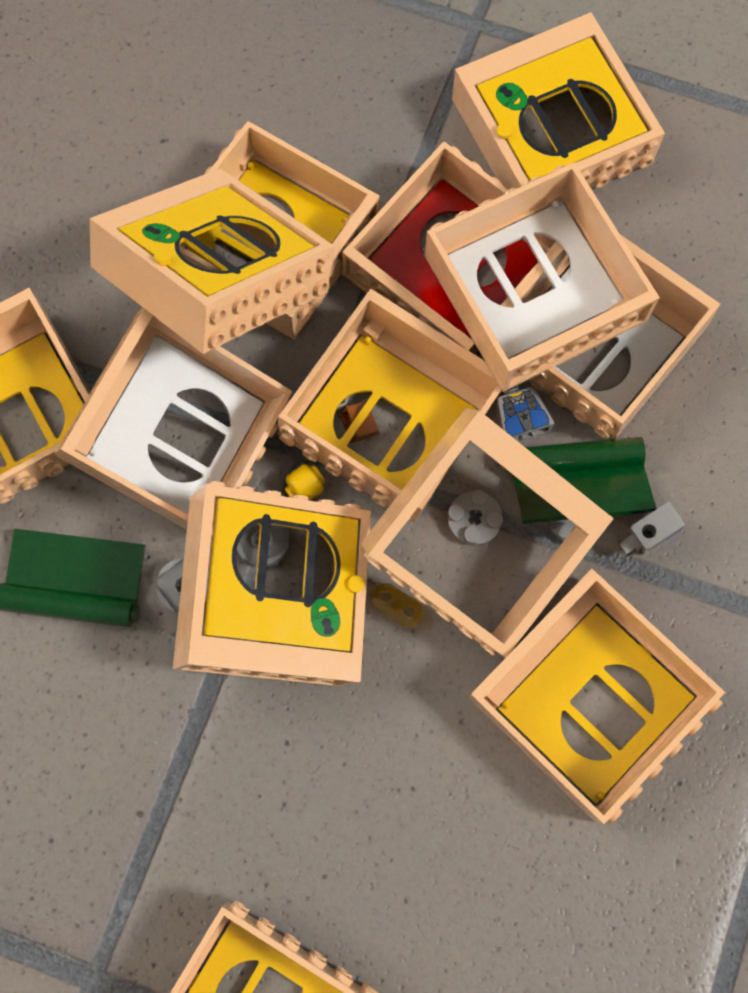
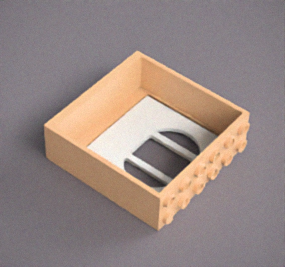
M575 162L567 166L560 165L552 170L550 174L543 177H534L526 185L518 189L511 188L501 197L494 200H485L477 208L469 212L462 211L454 219L445 223H436L427 231L425 258L503 392L647 322L660 298ZM534 234L547 236L564 248L570 261V274L566 282L561 281ZM521 239L526 240L555 288L526 303L521 301L493 252ZM482 259H485L511 301L513 308L504 307L492 302L481 291L477 281V269Z
M622 235V239L660 297L648 321L614 337L618 341L617 344L583 384H579L556 366L529 379L535 389L549 394L554 403L560 407L565 406L573 412L574 417L578 421L588 423L595 428V432L601 438L609 440L616 439L706 330L720 306L719 302ZM561 245L548 258L559 277L570 266L569 257ZM542 266L518 293L523 303L545 294L551 288L552 283ZM570 268L560 278L562 282L567 281ZM510 302L507 307L513 308L512 303ZM684 338V341L679 345V347L675 350V352L670 356V358L666 361V363L661 367V369H660V370L656 373V375L652 378V375L657 371V369L662 365V363L666 360V358L671 354V352L675 349V347H676V346L680 343V341ZM626 348L630 356V369L626 378L612 389L591 391L590 388L618 354ZM641 390L642 392L638 395V397H637V398L633 401V403L628 407V409L624 412V414H623L622 416H620V414L624 411V409L629 405V403L634 399V397H635V396L638 394V392Z
M142 307L124 334L54 455L187 530L190 496L210 481H221L225 484V487L236 489L237 486H245L253 474V471L250 469L255 461L258 462L266 450L263 445L268 437L271 438L276 432L278 416L290 401L289 397L293 391L221 346L202 354ZM188 389H199L211 393L224 405L229 416L230 427L177 396V393ZM169 404H173L225 436L209 467L204 466L153 435ZM148 444L197 471L202 477L185 483L172 481L164 477L155 469L150 460ZM214 506V512H213V523H212V533H211V537L213 536L215 506Z

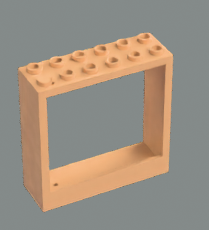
M465 408L360 545L365 550L363 555L373 566L380 571L384 567L387 568L386 573L403 588L408 584L410 586L408 589L425 605H428L431 601L430 606L448 622L454 619L452 622L470 639L474 638L493 656L498 652L506 658L614 518L482 412ZM469 440L575 525L492 634L384 553L391 541Z

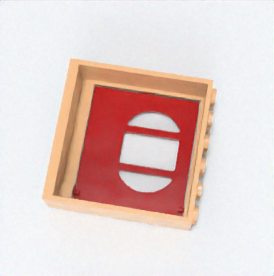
M443 141L342 251V275L366 294L370 289L376 291L476 355L479 351L428 261L423 256L420 236L424 227L433 218L447 213L469 212L477 208L485 200H494L501 197L508 189L502 185L499 179L485 173L479 164L469 161L464 157L459 149ZM534 234L547 258L560 246L558 242L547 236ZM525 239L518 240L504 247L506 254L504 272L517 294L541 268L539 261ZM485 259L481 260L477 273L487 263ZM498 279L487 286L480 287L483 294L498 305L507 307L511 302Z

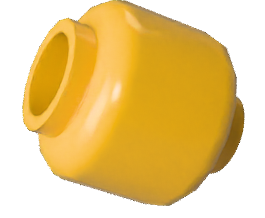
M303 464L286 476L287 487L284 488V491L290 498L293 495H303L308 497V501H312L324 492L323 485L326 481L314 465L310 467L307 464Z

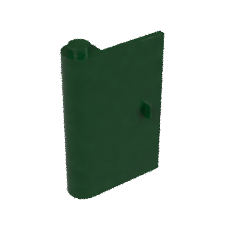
M642 437L525 447L610 516L648 513L657 509L644 467L646 450ZM513 475L523 524L568 520L567 517Z
M14 528L6 582L0 583V611L131 627L133 622H138L140 615V606L137 605L146 545Z

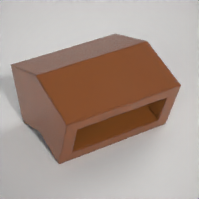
M366 400L358 404L346 406L340 412L346 431L366 404ZM371 411L350 441L351 443L380 434Z

